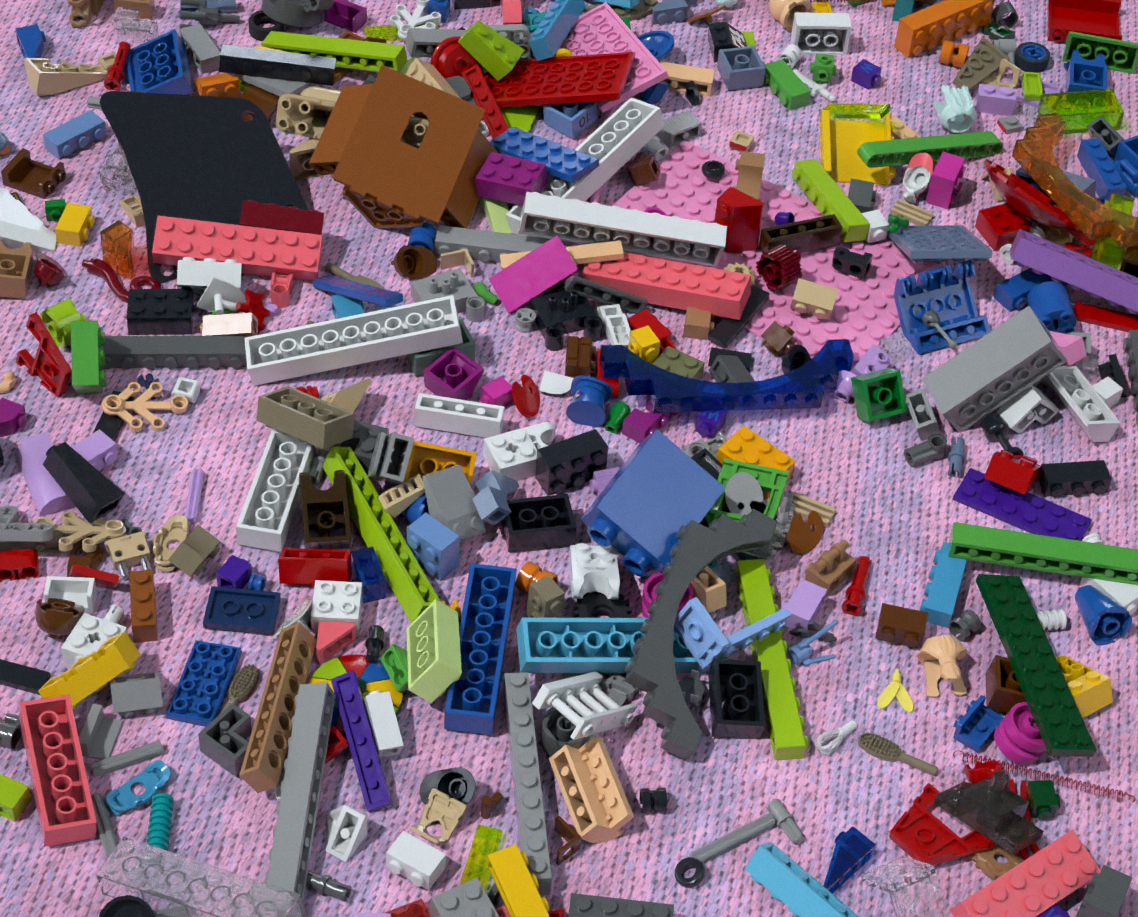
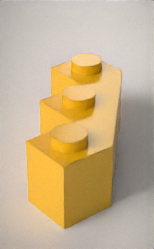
M124 631L108 638L97 651L79 658L68 671L50 678L38 692L43 699L70 695L72 709L77 707V703L93 692L96 693L102 690L107 685V682L120 673L131 670L136 665L134 662L141 654Z

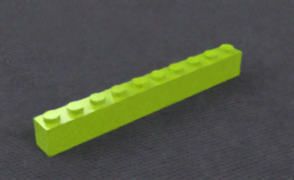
M331 447L322 467L332 485L334 472L336 470L345 471L349 515L412 623L435 599L438 601L440 599L391 515L383 508L377 491L351 447Z
M764 559L737 561L735 576L745 624L748 627L779 611L778 604H774L773 601L775 597L774 587L770 586V569L766 568ZM783 629L776 633L772 630L767 637L760 641L755 639L750 645L753 661H761L764 713L774 761L803 759L805 750H808V737L803 735L802 731L804 730V719L798 713L800 708L799 698L794 695L795 679L790 677L791 662L790 659H786L785 655L787 653L786 640H782L781 637Z

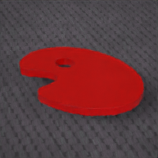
M524 374L521 376L522 387L517 381L512 384V396L518 411L524 417L532 418L539 411L540 397L534 381Z

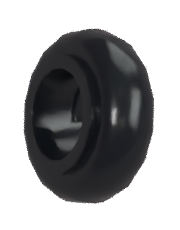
M709 160L702 165V173L709 179H719L725 174V166L719 161Z
M686 857L676 865L674 876L681 886L693 888L702 882L705 876V868L699 859ZM687 868H696L695 874L692 877L684 878V872Z

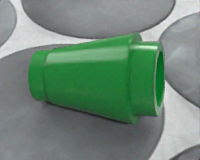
M616 402L611 406L605 426L606 431L616 434L621 428L623 420L631 412L627 404Z

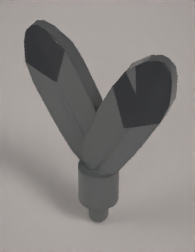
M809 622L807 625L808 629H791L789 633L798 637H811L823 629V627L819 623ZM829 632L819 637L830 643L837 640L834 634Z

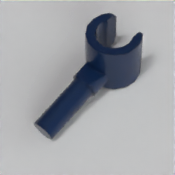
M148 373L145 376V380L141 374L137 378V383L141 387L148 389L154 379L153 375Z

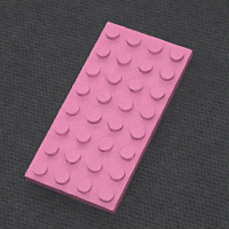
M607 2L579 16L559 49L565 48L570 50L573 56L634 52L635 59L620 99L615 101H597V107L602 113L669 77L664 67Z

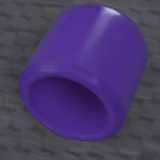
M778 212L774 221L776 226L793 223L795 218L792 212Z

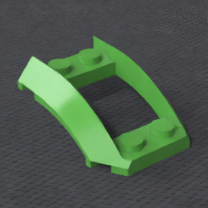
M724 458L722 470L717 481L726 489L729 479L734 474L739 472L751 474L759 482L763 491L771 492L764 515L774 520L789 471ZM725 490L705 515L708 526L722 514L737 522L743 516L722 511L726 501Z

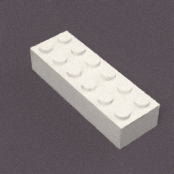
M277 429L271 430L236 525L237 545L281 552L300 501L299 474L301 472L309 473L312 466L311 461L316 455V447L314 445L301 442L298 438L285 435Z

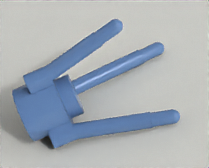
M838 620L833 621L813 636L806 637L798 644L788 648V655L796 665L802 663L806 667L812 663L835 659V654L810 658L813 652L809 644L839 623Z

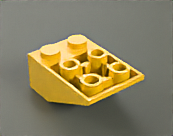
M1065 655L1056 656L1082 718L1113 703L1111 680L1109 677Z

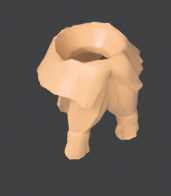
M941 635L927 638L916 656L918 661L924 664L927 680L926 695L929 698L939 696L937 681L941 677L946 681L952 682L956 696H963L967 693L958 666V661L965 657L967 649L953 636Z

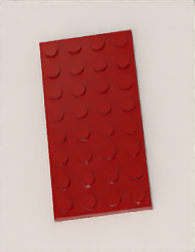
M634 52L552 57L539 61L536 59L518 60L513 69L499 81L488 71L484 77L499 108L529 105L542 106L544 104L559 105L562 103L577 104L579 102L594 103L606 100L615 101L620 99L635 57Z

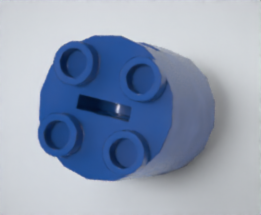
M1054 281L1043 282L1030 290L1027 295L1028 306L1031 307L1049 331L1063 334L1075 331L1074 327L1077 319L1063 284Z

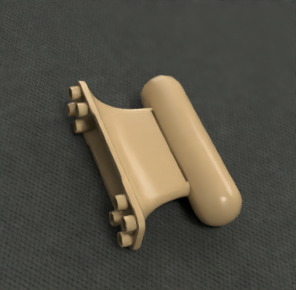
M310 86L304 89L300 95L291 93L281 95L278 100L276 114L277 128L284 133L320 139L341 91ZM412 115L400 141L419 149L429 121Z

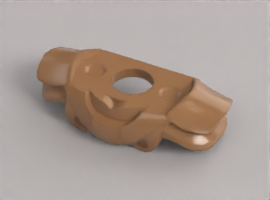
M997 845L990 849L966 855L967 858L976 862L975 866L977 869H981L992 880L999 878L1024 861ZM994 855H1003L1006 857L1007 863L997 862L994 859Z

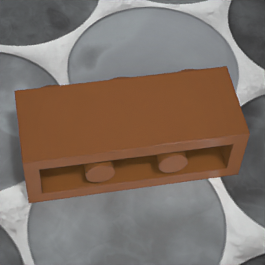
M153 570L131 571L129 576L134 643L158 641Z

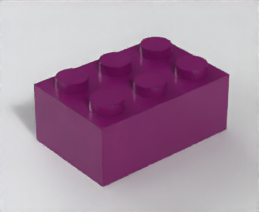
M494 152L490 153L475 178L478 196L522 206L527 192H538L541 194L548 183L546 164Z

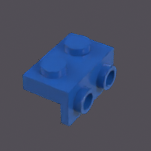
M983 695L977 701L972 700L966 709L967 713L964 716L960 715L954 723L956 730L953 738L977 753L994 734L996 726L1004 719L1003 716L990 708H986L984 705L986 697Z

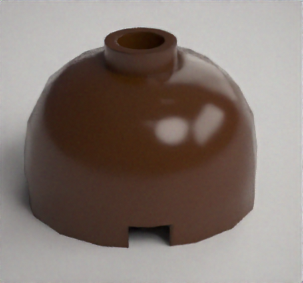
M48 598L47 603H42V599H39L36 603L35 619L38 627L45 633H48V637L62 639L63 636L70 635L84 614L85 609L82 605H80V609L74 607L75 602L69 600Z

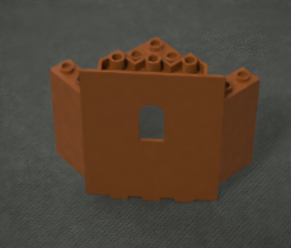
M382 65L374 84L343 86L309 164L319 175L333 174V180L344 184L342 194L374 228L422 227L425 219L434 223H439L441 219L446 226L467 228L480 198L477 193L475 178L490 153L498 152L478 129L486 109ZM412 115L429 121L419 149L400 141Z

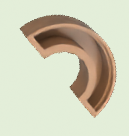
M742 151L741 159L737 158L735 170H738L739 173L737 187L733 186V188L759 200L765 154Z

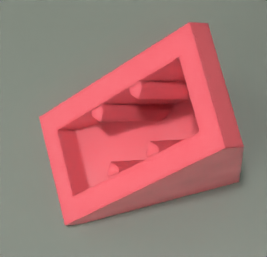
M319 621L316 644V658L319 665L356 640V625L354 623Z

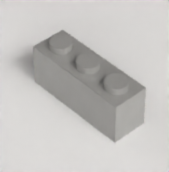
M201 24L179 29L180 37L186 46V51L201 74L219 70L221 51L218 50L215 41L211 40L208 31L204 30Z

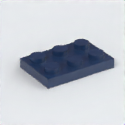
M211 586L203 619V628L273 635L281 602V593Z

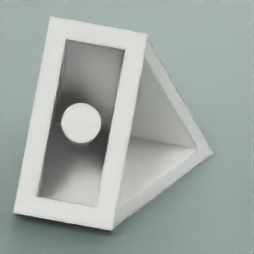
M345 804L326 813L328 844L325 851L347 862L367 836V815Z

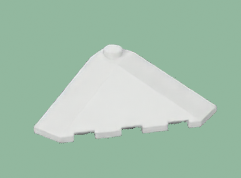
M0 188V240H3V245L10 249H17L23 246L24 243L31 242L33 251L55 252L57 244L56 234L46 228L45 224L36 215H32L24 204L12 197L6 188Z

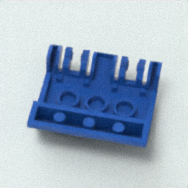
M971 260L955 263L953 272L950 266L921 272L917 277V282L914 275L896 280L894 300L902 332L917 354L949 346L948 341L936 327L929 328L922 322V316L929 310L936 311L940 317L938 325L957 344L977 339L990 333L987 316H978L969 280L970 276L976 275L974 264Z

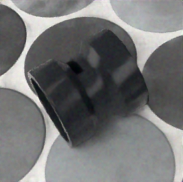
M658 787L656 790L640 788L641 813H649L651 810H657L659 813L667 812V792L665 787Z

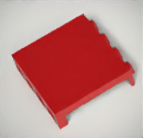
M1048 0L1047 41L1065 43L1070 31L1122 40V35L1119 33L1121 0Z

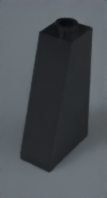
M66 442L57 446L53 445L46 452L47 458L43 466L89 523L112 512L118 506L125 493Z

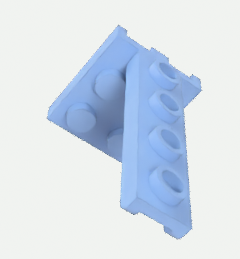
M695 597L689 600L676 616L674 629L699 665L704 669L710 666L714 659L722 656L727 658L735 653L737 648L740 647L743 650L750 646L753 640L757 639L760 641L770 634V631L774 630L775 633L780 631L787 625L785 621L791 614L787 609H781L725 638L719 626L708 614L705 606Z

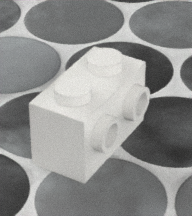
M403 831L386 852V867L394 874H401L408 878L414 885L430 890L446 868V854Z

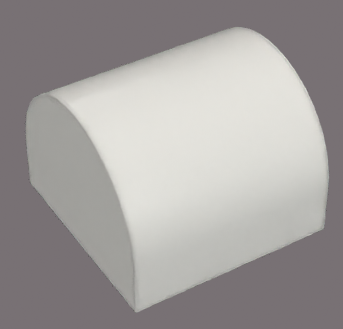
M179 377L172 391V397L183 395L188 399V402L195 403L200 393V381Z

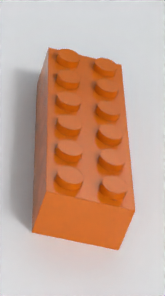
M944 0L899 19L894 47L907 58L918 56L924 51L932 50L934 47L943 44L944 40L959 39L967 33H973L975 30L982 28L983 25L987 27L990 23L994 0Z

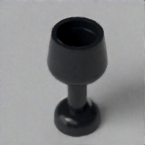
M989 414L981 421V427L989 441H999L1002 448L1012 453L1013 456L1024 455L1019 447H1012L1006 438L1010 428L1000 414Z

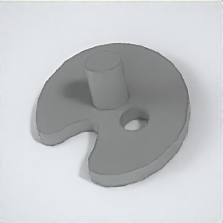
M739 472L729 479L725 489V498L731 513L748 515L752 511L750 507L752 502L763 503L762 488L751 474ZM741 503L744 509H739L738 504Z

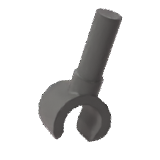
M127 519L122 520L129 535L142 531L139 527H132Z

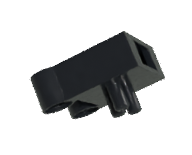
M563 290L530 298V309L536 313L535 323L545 339V347L548 350H561L564 344V334L584 330L583 336L591 337L592 342L601 339L603 320L596 315L588 299L578 295L577 291L568 292Z

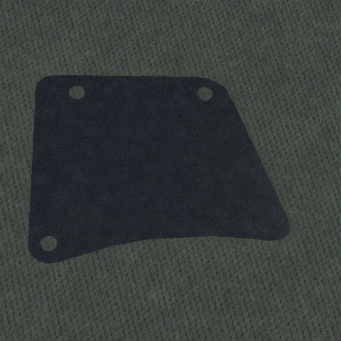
M109 91L101 96V109L124 151L140 196L146 227L148 269L151 277L157 279L160 284L177 279L178 266L172 265L174 268L173 274L164 276L160 272V267L163 264L153 263L152 249L158 216L239 225L243 200H255L263 204L275 203L283 207L293 205L299 209L308 210L267 117L261 108L253 102L233 97ZM244 111H252L255 114V119L252 122L244 121L242 118Z

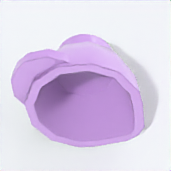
M845 370L832 373V379L835 381L836 388L834 395L837 399L848 402L850 398H854L851 378L857 375Z

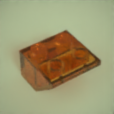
M118 220L100 231L102 259L116 269L120 276L133 280L136 264L133 230Z

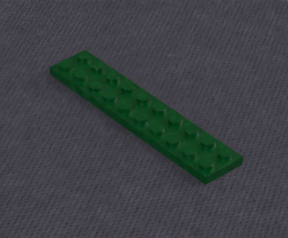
M978 574L975 581L1049 756L1093 757L1097 750L1020 576Z

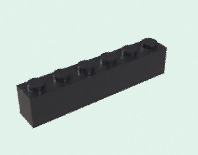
M222 44L219 72L330 86L334 84L336 58Z

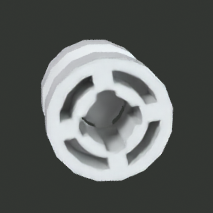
M790 44L779 55L778 60L783 59L792 69L802 57V52L798 46Z

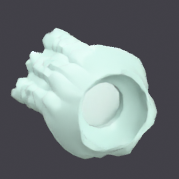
M942 85L941 91L944 93L946 102L942 104L940 101H934L933 103L940 125L953 133L969 130L976 120L977 113L968 87L963 85L960 89L955 86Z

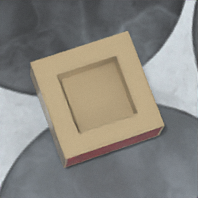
M737 130L729 142V147L747 152L754 142V136Z

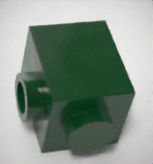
M1028 781L1026 788L1030 817L1038 818L1039 820H1048L1054 817L1056 810L1060 808V796L1055 793L1053 781Z

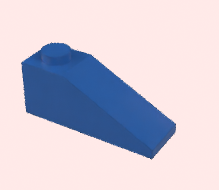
M38 24L15 28L17 43L24 60L25 58H41L44 50L43 42H46L44 31H40Z

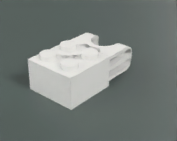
M543 422L484 438L483 456L491 470L516 481L535 476L537 449L548 446L546 444L553 441L555 428L552 423Z
M584 543L570 545L569 576L572 599H583L584 594L588 592H600L606 595L607 599L619 600L620 578L616 549L611 545L609 547L587 545Z

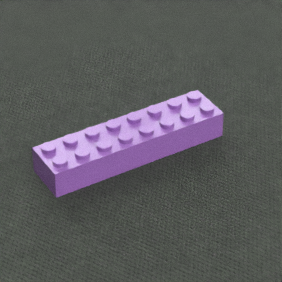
M1019 229L1009 250L1011 260H1014L1013 263L1020 267L1026 265L1039 275L1045 273L1050 275V278L1056 282H1067L1075 290L1080 291L1084 289L1094 298L1099 299L1103 297L1111 305L1118 306L1120 304L1125 306L1126 310L1130 313H1138L1137 277Z

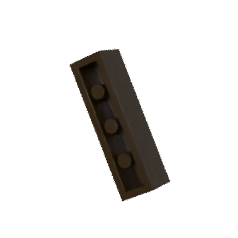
M835 214L764 228L761 229L759 249L763 254L778 245H786L790 247V250H797L799 253L839 245L842 225Z

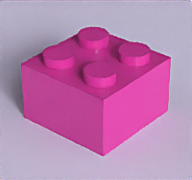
M942 152L931 176L926 203L948 209L950 204L955 203L957 198L956 192L959 193L963 184L961 178L964 177L966 167L963 166L965 158Z

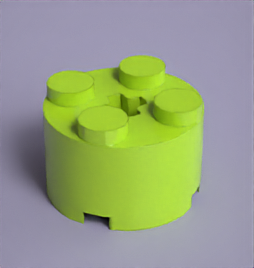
M69 298L45 309L39 315L58 347L61 346V349L71 345V322L87 321L84 314H79L73 301Z

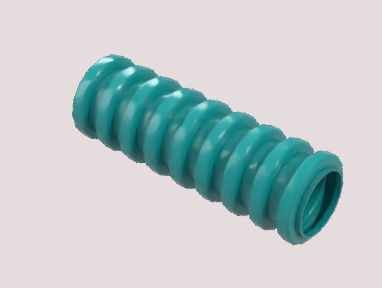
M159 793L152 797L145 857L153 862H161L168 857L174 798L166 793Z

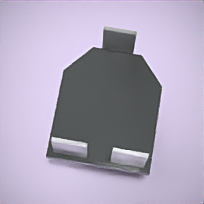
M692 669L690 677L679 681V685L686 704L699 707L705 687L701 680H698L699 671Z

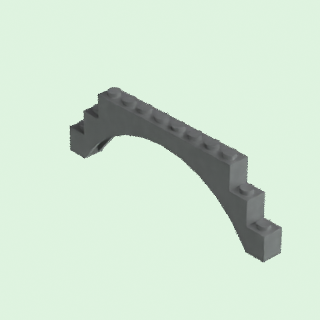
M755 509L748 515L744 514L739 522L722 514L716 521L713 520L708 528L694 520H691L686 526L682 525L676 535L678 542L673 545L669 556L672 558L662 571L664 579L659 582L655 589L657 597L651 602L647 610L650 613L649 618L643 622L640 628V632H642L641 639L639 638L634 644L632 650L635 652L634 657L628 661L625 667L627 675L624 681L647 692L643 700L645 707L642 714L665 726L661 733L663 740L660 748L683 760H687L695 753L702 731L685 702L676 675L673 656V634L679 604L690 582L709 564L733 553L762 549L771 540L777 521Z

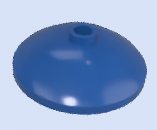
M651 31L637 36L658 62L670 54L675 44L672 34L666 31Z

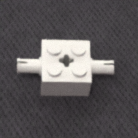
M112 605L104 619L84 613L61 647L64 664L72 666L79 658L97 651L110 637L124 631L128 635L127 627L117 624L124 615V610L118 606L114 611L116 605Z

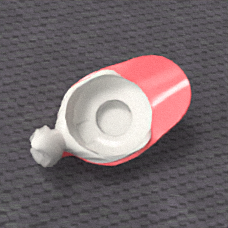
M928 153L914 155L905 171L903 185L907 192H904L903 196L908 203H916L918 196L929 189L933 173V158Z

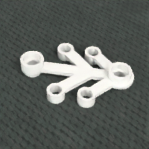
M417 0V8L412 16L406 10L405 5H397L395 7L396 15L390 16V25L399 29L398 36L406 41L409 28L436 29L435 24L441 22V14L439 12H432L421 17L423 11L428 9L430 0ZM400 16H402V17L407 21L408 24H404V23L401 21V17H400ZM426 23L423 26L415 27L416 25Z

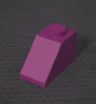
M2 397L0 399V437L15 434L19 428H23L26 425L27 416L25 406Z

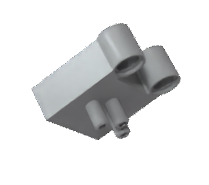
M460 268L411 282V297L415 303L453 295L458 313L466 311V318L471 322H480L484 319L485 301L476 294Z

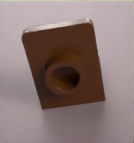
M557 816L555 818V831L568 842L557 850L556 864L560 865L580 850L581 836L573 825H568L560 816Z

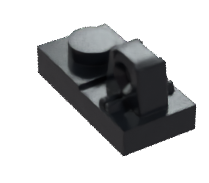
M1116 353L1108 355L1109 362L1098 365L1099 375L1101 379L1106 377L1113 378L1112 380L1123 388L1120 398L1128 397L1126 381Z

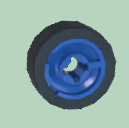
M1025 42L1017 47L1015 65L1021 70L1040 73L1048 67L1050 52L1044 45L1035 42Z

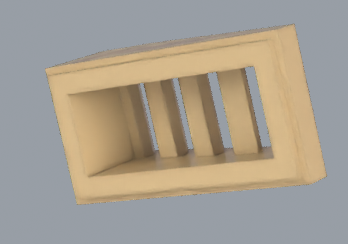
M136 194L118 201L121 208L137 228L145 226L141 200Z
M417 474L382 493L378 498L383 508L394 518L425 493L423 478L420 474Z

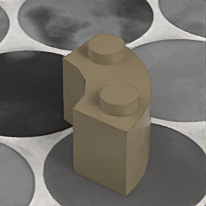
M197 525L168 560L191 577L194 574L198 576L205 568L204 562L210 556L213 559L220 551L221 547L218 545L221 541L200 525Z

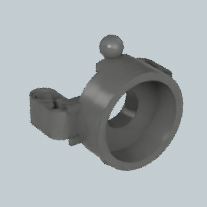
M262 0L261 9L267 16L278 22L291 26L312 27L322 22L324 11L332 7L334 0Z

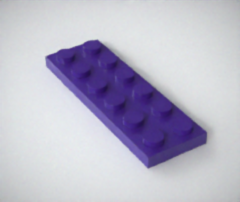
M972 468L969 469L953 496V500L1037 535L1082 541L1092 522V519L1039 496L1029 492L1024 495L984 478V473Z

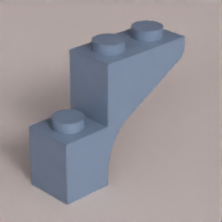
M663 0L653 7L652 24L687 20L688 6L695 5L696 0Z
M493 470L485 473L482 478L475 482L479 493L472 500L481 520L496 525L511 513L506 496L517 490L519 484L516 480Z

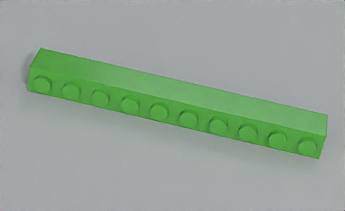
M953 522L949 536L948 557L1138 585V549Z

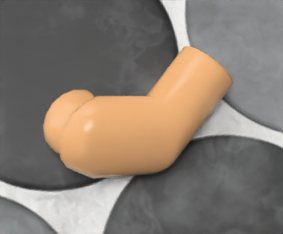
M8 371L3 373L4 380L0 383V394L9 392L16 384L17 378H15L14 372Z

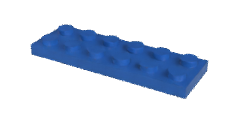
M511 127L489 141L498 154L546 164L548 174L571 183L599 166L598 158L536 136L517 127Z

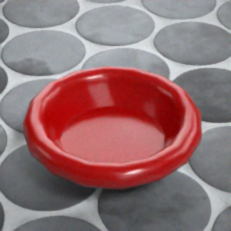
M452 36L444 39L436 46L431 56V64L444 79L453 76L463 77L461 73L476 64L479 65L483 72V66L458 42L461 36Z

